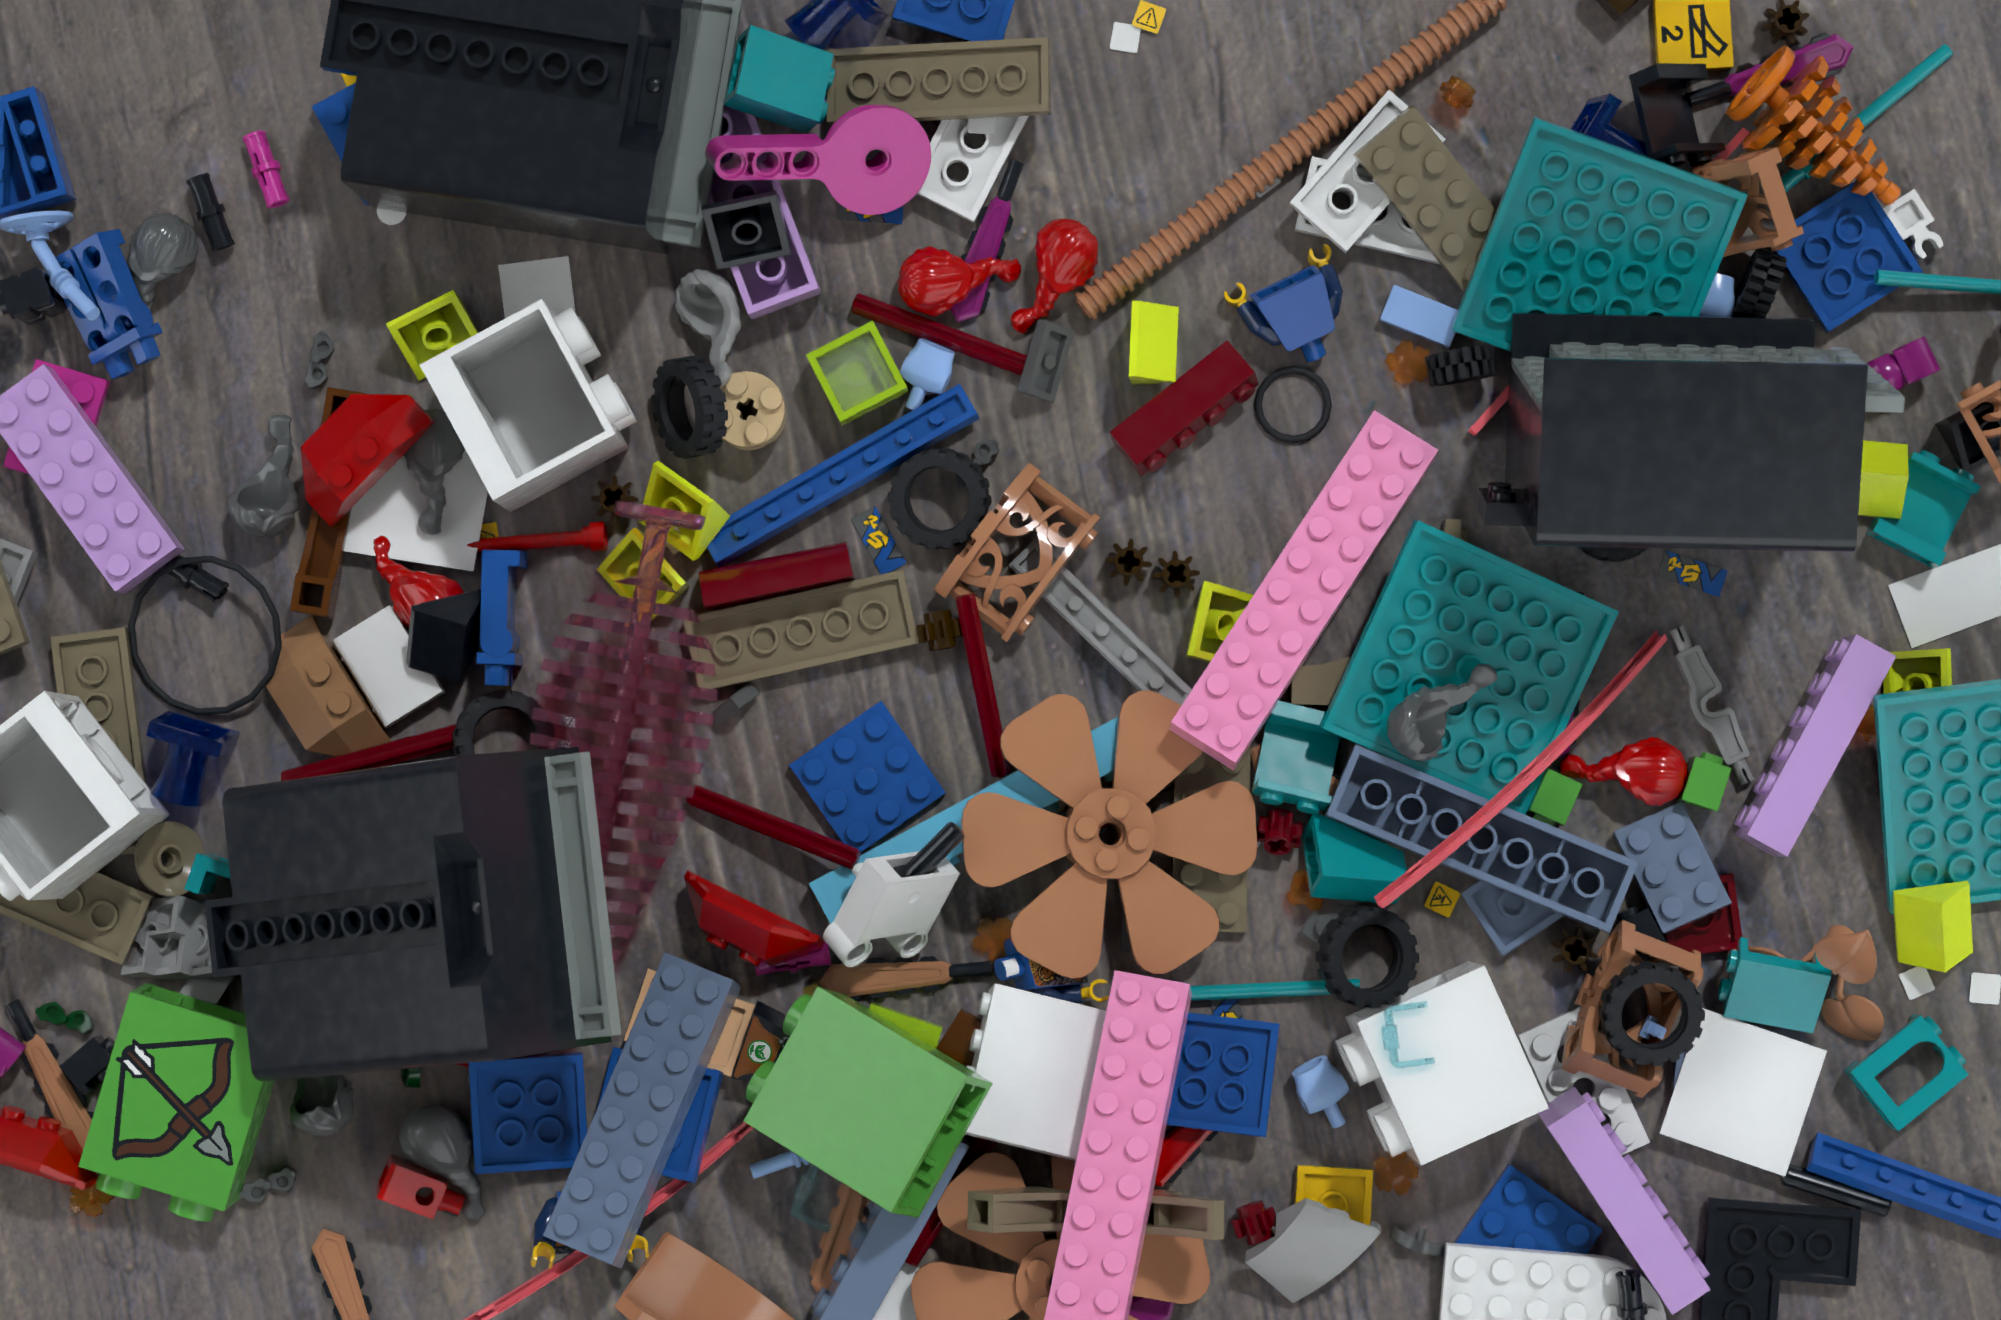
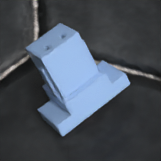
M1648 1015L1639 1036L1649 1040L1650 1036L1663 1039L1667 1029L1656 1023L1658 1019Z

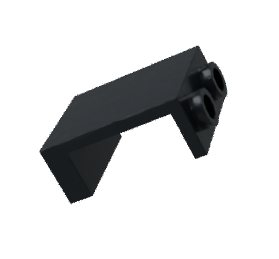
M1656 63L1629 75L1646 152L1649 158L1665 162V164L1671 166H1678L1689 162L1690 166L1694 167L1712 161V155L1726 150L1724 143H1699L1687 94V87L1709 78L1706 64Z

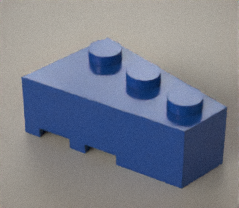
M35 86L0 96V219L23 213L39 212L77 200L45 94Z

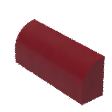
M847 541L699 572L704 607L708 610L855 579Z

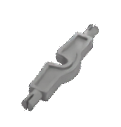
M1684 625L1669 631L1680 652L1675 654L1674 659L1688 687L1687 702L1693 719L1699 727L1710 734L1719 756L1724 759L1723 764H1731L1739 784L1743 785L1754 780L1755 778L1744 759L1750 755V752L1741 735L1734 711L1730 707L1719 709L1715 712H1710L1706 708L1707 700L1721 693L1722 684L1710 667L1701 646L1692 645Z

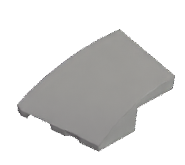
M180 895L154 899L147 914L146 922L136 939L139 947L131 964L123 965L120 975L128 978L143 979L213 978L205 903Z
M1305 1198L1276 1213L1275 1236L1247 1250L1245 1263L1289 1301L1294 1303L1325 1285L1355 1261L1380 1235L1381 1225L1374 1221L1369 1225L1349 1219L1348 1212L1337 1208H1327L1322 1203Z

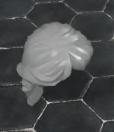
M696 269L694 272H689L685 277L681 278V283L676 289L677 300L675 308L680 314L682 322L690 325L695 333L711 341L712 347L709 360L715 369V376L718 375L722 382L720 386L722 387L728 383L732 375V368L725 362V359L736 339L735 336L741 329L738 295L734 285L724 275L716 271Z

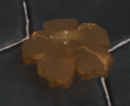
M1402 340L1400 345L1395 348L1396 353L1387 354L1385 363L1390 371H1396L1393 380L1398 382L1399 385L1411 383L1412 377L1419 383L1428 377L1426 365L1423 363H1426L1425 356L1430 355L1429 349H1423L1421 346H1417L1414 349L1412 340Z
M988 916L981 919L977 931L983 935L973 938L974 948L979 949L981 953H985L989 949V959L991 961L1005 957L1004 941L1010 938L1009 931L1012 921L1008 917H998L994 925Z
M1406 1152L1391 1157L1388 1153L1389 1160L1383 1156H1378L1377 1160L1374 1161V1172L1380 1175L1374 1182L1378 1190L1390 1192L1394 1187L1398 1196L1408 1194V1189L1412 1186L1408 1179L1417 1178L1419 1176V1168L1414 1165L1413 1161H1406Z
M95 1185L85 1190L71 1186L69 1191L73 1196L69 1199V1209L75 1215L84 1211L86 1216L97 1218L99 1215H103L101 1204L108 1205L115 1196L100 1191Z

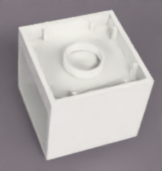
M543 299L420 364L492 500L509 512L520 508L627 450L629 447L620 431L637 422L616 382H613L610 375L607 374L593 382L585 368V364L600 357L601 354L581 317L577 316L573 307L556 315Z
M43 691L0 725V894L7 900L12 901L18 895H21L28 901L63 899L139 840L144 832L170 815L79 696Z
M1468 961L1410 987L1404 995L1395 997L1397 1001L1390 1005L1383 1004L1381 1008L1366 1007L1345 1017L1352 1033L1335 1040L1353 1082L1357 1081L1359 1086L1374 1081L1383 1103L1366 1111L1384 1151H1388L1391 1157L1406 1151L1408 1156L1422 1166L1549 1108L1485 965Z

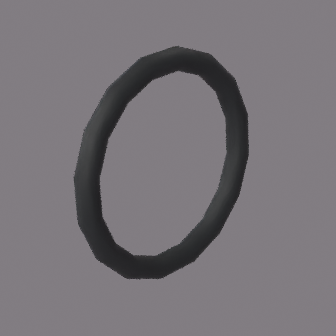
M1290 366L1279 368L1265 377L1257 389L1254 406L1257 420L1266 433L1278 441L1298 443L1310 440L1323 430L1330 418L1332 402L1329 389L1321 377L1309 369ZM1289 374L1303 375L1315 382L1322 392L1324 401L1323 414L1317 425L1305 434L1294 436L1282 434L1272 428L1264 417L1262 407L1264 392L1271 382L1280 376Z

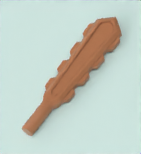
M844 1183L840 1184L837 1192V1197L840 1200L839 1205L832 1208L828 1218L831 1228L823 1233L819 1244L822 1254L814 1259L810 1270V1275L813 1278L811 1284L817 1293L821 1287L828 1290L833 1281L830 1271L834 1262L840 1254L847 1256L852 1247L850 1246L851 1241L848 1239L853 1228L859 1220L865 1223L867 1219L863 1211L870 1199Z

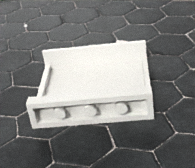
M995 983L988 993L983 992L981 995L978 1014L983 1015L980 1030L974 1029L969 1050L975 1052L972 1066H966L993 1084L965 1135L1073 1160L1075 1165L1106 1011Z

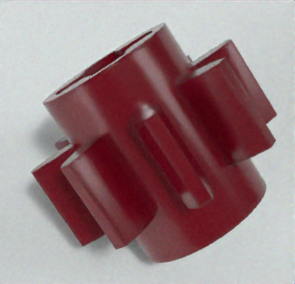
M1282 808L1273 809L1267 813V817L1259 816L1256 830L1257 842H1264V849L1270 854H1288L1292 847L1299 848L1303 823L1300 821L1294 822L1295 817L1289 810Z
M1258 1200L1236 1208L1238 1218L1231 1220L1237 1239L1245 1237L1247 1245H1254L1274 1237L1272 1227L1276 1226V1213L1273 1206L1265 1209L1263 1201Z

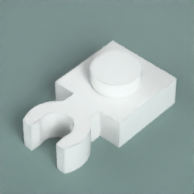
M1915 189L1897 199L1893 204L1883 208L1903 240L1908 237L1911 238L1913 241L1912 252L1918 260L1927 257L1922 249L1923 241H1930L1936 250L1943 246L1941 237L1935 232L1929 231L1926 227L1934 221V218Z

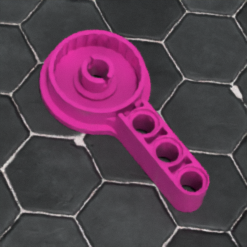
M865 105L854 108L842 115L829 129L824 140H821L817 134L722 135L710 140L706 146L705 156L718 176L724 180L817 179L825 184L829 193L843 207L859 214L877 215L888 213L903 206L918 193L929 173L931 146L923 127L906 111L888 105ZM877 149L882 151L877 153L873 159L865 161L869 152ZM806 151L802 160L793 162L796 154ZM733 152L730 161L720 164V159L723 155ZM770 152L769 157L765 161L756 163L757 158L762 153Z

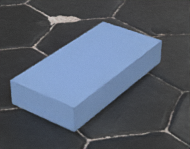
M1393 285L1379 321L1449 348L1455 335V331H1452L1451 326L1458 310Z

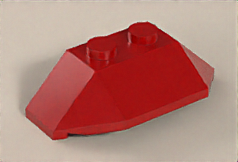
M351 394L300 447L306 501L330 527H334L435 421L411 395Z
M688 870L686 871L684 880L698 926L707 934L705 941L722 950H725L729 945L740 951L739 958L756 967L759 966L760 962L774 966L822 950L825 942L819 935Z
M4 1106L0 1109V1164L80 1190H85L96 1184L98 1177L94 1171L78 1167L83 1149L72 1130L61 1127V1122L54 1118L39 1117L38 1120L25 1116L26 1111L18 1107Z

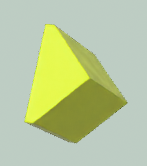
M454 289L386 323L387 328L419 381L426 378L420 364L479 333L460 295Z
M1132 301L1129 378L1132 385L1176 382L1179 307L1144 301Z
M1863 440L1858 516L1901 519L1909 477L1908 444Z
M656 461L653 463L638 521L695 561L699 559L730 515L709 496L660 461ZM669 522V523L672 524L673 526H677V528L679 529V531H680L681 533H679L677 530H675L674 528H672V527H671L670 525H668L667 523Z
M636 527L623 538L596 569L646 625L690 587Z
M1204 581L1201 585L1186 657L1210 663L1253 595Z
M1951 648L1890 652L1896 658L1883 680L1884 694L1952 685Z
M1968 881L1893 891L1896 957L1899 963L1946 973L1973 953L1970 884Z

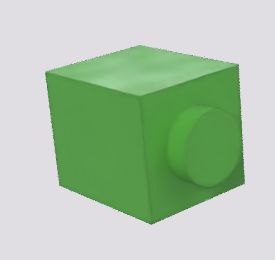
M1702 752L1700 758L1696 756L1690 757L1687 764V778L1683 785V790L1676 800L1711 812L1718 811L1732 768L1722 765L1723 758L1706 752Z
M1546 769L1527 811L1534 814L1532 818L1548 825L1554 826V824L1564 826L1583 784L1553 770Z

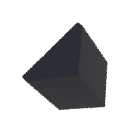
M776 190L701 206L717 270L791 255L781 200Z
M1989 402L1980 403L1971 411L1982 431L2001 427V420L1989 422L1981 418L1988 413H1993L1994 407ZM1960 410L1935 423L1960 469L1970 472L1988 462ZM2000 436L1987 439L1996 457L2001 455Z
M481 589L411 606L406 664L409 668L460 683L478 651Z

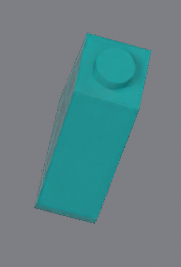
M1312 814L1302 833L1301 838L1311 897L1376 903L1374 896L1409 869L1406 867L1403 851L1321 814ZM1401 895L1390 904H1397Z

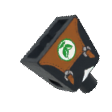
M756 1002L732 1078L750 1082L752 1076L762 1064L767 1061L776 1063L789 1039V1036L783 1032L786 1014L762 1002Z

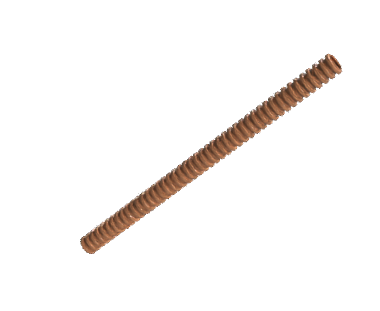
M1464 0L1465 3L1463 4L1457 3L1455 5L1456 10L1449 9L1446 12L1445 18L1441 16L1437 18L1436 25L1430 24L1427 26L1428 31H1420L1418 33L1419 38H1411L1408 46H1400L1399 53H1391L1390 60L1383 59L1381 61L1382 66H1374L1371 69V74L1365 73L1362 76V81H1354L1353 88L1346 87L1343 95L1337 94L1334 97L1335 101L1333 103L1328 101L1325 103V109H1317L1316 116L1309 115L1305 124L1300 122L1297 125L1298 129L1296 131L1293 129L1288 131L1289 136L1287 138L1284 136L1280 137L1279 144L1272 143L1269 146L1270 150L1268 152L1263 150L1260 153L1261 157L1259 159L1255 157L1251 159L1252 164L1250 166L1243 165L1241 168L1242 172L1238 173L1235 171L1232 174L1233 178L1231 180L1226 178L1223 181L1224 185L1222 187L1218 185L1214 187L1213 194L1206 193L1204 195L1205 200H1197L1195 202L1196 206L1194 208L1188 207L1184 216L1182 214L1177 215L1176 222L1169 221L1167 223L1168 228L1165 230L1160 228L1158 230L1159 234L1156 237L1151 235L1148 238L1149 242L1147 244L1144 242L1140 243L1139 250L1132 249L1130 251L1131 256L1128 258L1123 256L1119 265L1116 263L1111 265L1112 270L1110 272L1107 270L1103 271L1102 278H1094V284L1091 286L1086 284L1083 287L1084 291L1082 293L1078 291L1074 293V299L1080 309L1089 319L1096 320L1098 318L1097 313L1101 312L1104 314L1109 304L1112 307L1116 305L1115 300L1117 298H1125L1126 291L1133 292L1135 290L1134 285L1137 283L1142 285L1144 283L1143 279L1146 276L1151 278L1154 270L1160 271L1163 269V263L1170 264L1172 262L1171 257L1174 255L1179 257L1183 248L1186 250L1191 248L1190 243L1192 241L1195 243L1199 242L1200 235L1207 236L1209 234L1208 229L1211 227L1216 229L1219 226L1218 222L1220 220L1223 222L1228 220L1227 215L1229 213L1232 215L1236 214L1237 207L1244 208L1247 205L1246 201L1248 199L1253 201L1256 198L1255 194L1257 192L1261 194L1265 192L1264 187L1266 185L1273 186L1275 183L1274 179H1282L1284 177L1283 173L1285 171L1290 173L1293 170L1292 166L1294 164L1298 166L1302 164L1303 157L1310 158L1312 156L1311 151H1319L1321 149L1320 145L1322 143L1327 145L1330 142L1331 136H1339L1340 129L1346 130L1349 128L1348 123H1356L1358 121L1357 116H1365L1368 113L1367 109H1372L1388 90L1395 93V88H1402L1405 85L1404 81L1406 79L1411 81L1414 78V73H1422L1423 66L1430 67L1433 64V59L1439 60L1442 57L1441 53L1443 51L1445 53L1451 51L1450 46L1452 44L1455 46L1459 45L1460 38L1467 39L1470 36V31L1476 32L1479 29L1478 25L1480 23L1482 25L1488 23L1489 16L1494 18L1498 14L1497 10L1504 11L1507 8L1506 0Z

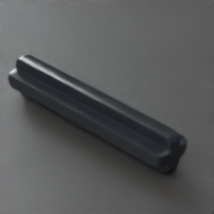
M1789 1164L1786 1176L1781 1175V1183L1784 1186L1881 1217H1886L1891 1208V1200L1815 1174L1799 1166Z

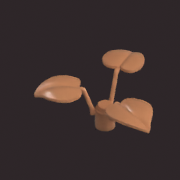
M1831 926L1826 936L1815 943L1813 949L1800 960L1810 962L1815 952L1821 965L1832 970L1833 974H1838L1835 990L1837 999L1832 998L1823 1001L1821 1007L1823 1018L1833 1030L1848 1038L1862 1041L1879 1039L1884 1027V1017L1878 1006L1865 997L1859 995L1845 997L1843 994L1844 980L1853 984H1864L1872 980L1876 973L1877 955L1870 931L1867 929L1854 933L1846 926ZM1748 947V950L1751 952L1786 958L1781 953L1769 948Z

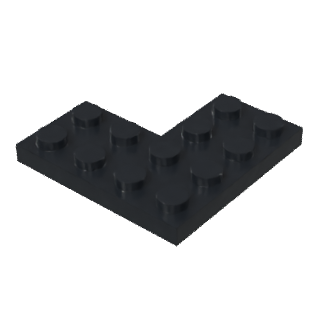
M1708 1197L1703 1265L1710 1274L1704 1280L1711 1290L1700 1297L1699 1320H1777L1780 1280L1856 1286L1861 1210Z

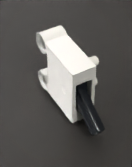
M953 822L947 823L920 851L867 858L864 863L854 865L852 873L856 878L834 921L826 928L823 934L824 941L845 966H857L868 958L873 948L870 942L871 939L885 937L903 958L913 957L925 947L928 941V933L960 874L946 858L965 837L963 831Z

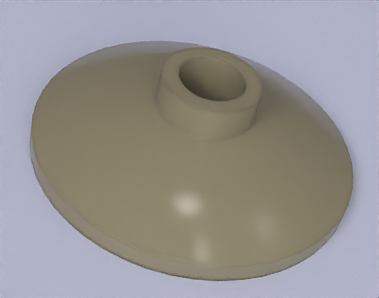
M176 821L157 823L141 835L136 845L134 859L138 876L148 889L158 895L171 897L185 894L188 890L184 888L196 853H204L203 845L196 833L182 823ZM162 853L165 854L167 857V864L165 867L161 863Z

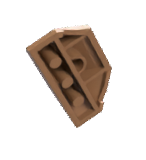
M313 615L281 634L282 649L274 676L268 682L266 688L305 750L339 756L392 741L376 714L372 712L369 703Z

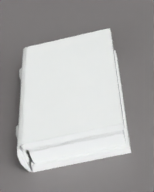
M390 605L332 640V644L339 653L341 661L347 666L371 705L372 712L377 715L384 728L391 727L446 693L436 675L409 668L406 664L409 631L403 626L399 616L394 613L393 606L391 607Z

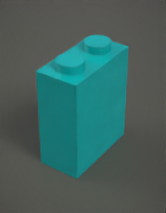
M750 25L737 38L723 106L803 133H808L817 124L823 122L827 113L828 103L824 102L826 90L831 87L835 76V69L831 68L834 54Z

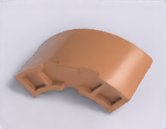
M669 1232L662 1235L614 1305L629 1320H795L746 1281Z

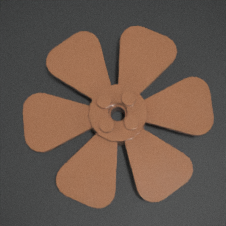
M1150 690L1137 691L1126 698L1121 705L1118 716L1112 789H1102L1088 715L1084 705L1077 698L1068 694H1056L1048 697L1012 720L1004 728L1000 737V749L1003 757L1017 770L1070 807L1064 817L997 793L985 792L971 798L962 811L961 828L965 836L962 840L963 863L967 875L980 886L992 888L1003 885L1064 856L1072 864L1069 869L1013 919L1010 928L1011 942L1015 950L1025 958L1060 976L1070 979L1082 978L1090 974L1098 965L1101 955L1107 880L1115 879L1118 880L1131 952L1135 962L1142 970L1151 974H1165L1176 969L1215 941L1219 932V918L1215 909L1208 902L1151 863L1149 859L1152 852L1155 851L1223 875L1232 876L1245 872L1252 866L1257 855L1255 804L1253 796L1246 787L1238 782L1225 781L1214 784L1151 813L1146 803L1203 753L1202 750L1170 731L1171 721L1182 705ZM1104 824H1109L1116 830L1117 838L1112 845L1104 844L1100 840L1099 831Z
M994 1151L977 1157L948 1183L937 1203V1211L943 1225L951 1231L1018 1263L1015 1274L944 1261H931L924 1264L915 1272L911 1282V1296L917 1320H1008L1021 1310L1030 1317L1028 1320H1044L1051 1288L1049 1280L1054 1273L1062 1231H1056V1234L1044 1236L1043 1231L988 1233L967 1229L968 1191L1026 1187L1017 1164L1008 1155ZM1052 1156L1053 1189H1071L1075 1161ZM1145 1234L1133 1296L1178 1304H1190L1199 1300L1206 1293L1210 1284V1270L1203 1239ZM1129 1314L1128 1320H1140Z

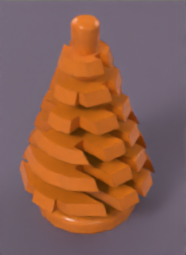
M1786 45L1775 51L1742 86L1725 113L1732 120L1739 122L1750 116L1763 102L1771 107L1763 110L1755 120L1753 125L1757 129L1750 131V134L1742 143V149L1757 151L1764 148L1774 139L1775 143L1766 146V148L1778 147L1781 159L1792 152L1794 155L1785 161V165L1796 170L1804 168L1810 163L1811 158L1818 154L1810 165L1813 168L1809 171L1808 175L1821 179L1831 169L1837 167L1830 178V184L1842 188L1855 178L1857 181L1851 192L1864 197L1872 191L1876 198L1884 205L1889 206L1899 198L1901 189L1884 177L1888 167L1883 158L1877 159L1872 164L1869 163L1877 150L1872 139L1868 137L1852 149L1863 133L1861 131L1865 128L1859 117L1853 118L1843 130H1840L1848 120L1846 115L1849 111L1853 110V107L1845 96L1836 102L1831 100L1833 96L1839 94L1841 89L1837 79L1831 76L1819 85L1815 83L1825 79L1829 66L1822 55L1817 56L1789 80L1793 83L1792 86L1782 88L1780 83L1791 69L1795 60V53Z

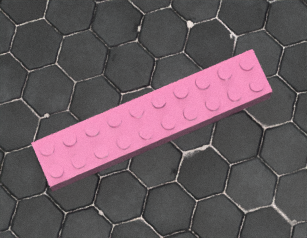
M1373 411L1172 719L1170 731L1234 771L1435 461L1438 449L1377 411Z
M1114 971L1044 1320H1128L1192 997L1190 984Z

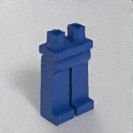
M120 229L95 233L73 246L72 249H68L55 257L61 268L67 269L79 282L83 293L100 309L99 317L91 321L69 299L63 298L85 344L92 351L88 354L92 365L104 363L112 380L125 377L134 372L135 368L128 355L130 351L137 365L146 364L160 357L161 355L154 338L163 333L159 323L153 324L152 313L148 306L142 302L122 254L120 246L125 243Z
M482 550L480 645L484 652H477V664L485 665V685L513 686L514 666H522L523 655L516 654L521 643L520 637L515 631L517 568L528 569V553L522 551Z

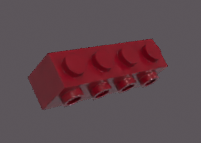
M1226 340L1180 376L1176 382L1171 383L1111 430L1109 433L1112 441L1141 477L1148 471L1150 473L1155 472L1166 463L1167 456L1177 448L1181 450L1188 447L1196 439V433L1205 426H1213L1221 421L1226 415V410L1236 402L1243 403L1254 394L1255 387L1259 385L1256 373L1230 342Z

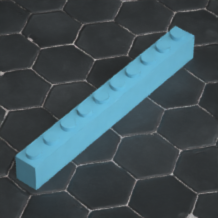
M1118 717L1091 731L1100 778L1104 777L1106 783L1113 780ZM1018 770L862 854L858 863H864L867 858L920 851L949 822H953L962 830V811L966 803L977 794L985 792L997 793L1049 812H1054L1060 808L1057 803L1060 799ZM962 841L946 856L953 866L961 862L957 855L963 852ZM840 866L809 883L830 923L834 921L856 878L852 873V869Z

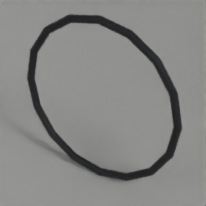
M214 556L180 558L155 571L136 595L128 623L131 657L144 683L168 705L195 715L228 714L255 700L274 676L282 649L279 614L266 588L242 566ZM213 563L238 572L260 592L272 616L275 647L267 674L251 694L226 707L196 708L172 699L150 679L138 655L135 624L143 597L159 577L184 564Z

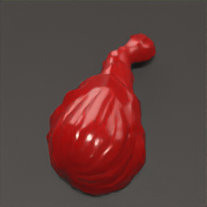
M1073 219L1052 220L1038 231L1035 245L1036 265L1039 272V283L1035 292L1036 299L1034 300L1033 307L1018 309L1011 315V326L1018 333L1026 334L1027 330L1038 319L1048 316L1049 311L1054 308L1055 301L1060 294L1071 292L1077 287L1085 285L1087 279L1095 275V266L1098 264V241L1096 236L1079 221Z
M929 246L916 249L912 255L903 261L897 281L898 292L903 301L912 310L936 317L950 310L955 304L965 300L971 290L976 286L982 285L987 277L993 274L997 275L1005 283L1015 282L1021 274V265L1018 259L1000 260L994 259L991 256L976 260L974 263H967L947 250H938L935 247Z
M385 536L373 539V549L376 554V570L380 573L381 578L390 585V599L393 603V611L399 616L405 628L409 629L412 605L465 593L458 582L444 575L430 574L426 571H412L399 563H395L388 556L391 546L389 540Z
M1649 737L1633 744H1627L1623 747L1622 751L1611 756H1605L1598 763L1587 765L1581 756L1575 754L1566 756L1562 759L1560 765V773L1566 777L1586 779L1590 783L1606 782L1609 779L1619 781L1622 787L1629 791L1635 799L1642 800L1650 806H1662L1678 797L1683 790L1688 773L1687 763L1682 752L1658 737Z

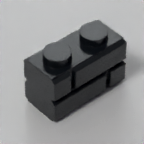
M38 267L22 272L21 277L13 275L0 280V310L4 315L9 314L12 319L17 318L31 325L45 320V315L51 318L65 313L67 306L59 293L50 285L48 274Z

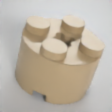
M749 371L732 373L728 383L720 387L721 391L725 392L727 402H724L725 410H728V420L725 421L727 433L722 439L730 446L740 450L751 451L763 448L774 442L785 427L787 419L785 400L776 384L766 376ZM752 402L754 409L758 413L756 416L749 415L747 420H743V414L739 409L741 406L747 407Z

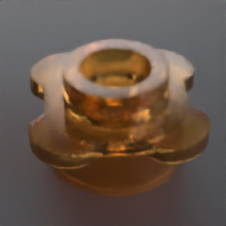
M1451 76L1447 83L1442 82L1439 88L1443 93L1442 99L1456 109H1461L1462 106L1468 109L1471 108L1474 102L1472 98L1476 91L1463 80Z
M1871 704L1856 730L1863 734L1864 740L1867 742L1872 735L1876 736L1874 706Z
M1303 869L1298 870L1293 875L1294 879L1291 883V891L1287 893V900L1291 905L1302 904L1308 906L1311 911H1317L1322 907L1323 902L1321 898L1311 897L1310 893H1305V889L1309 887L1307 871Z

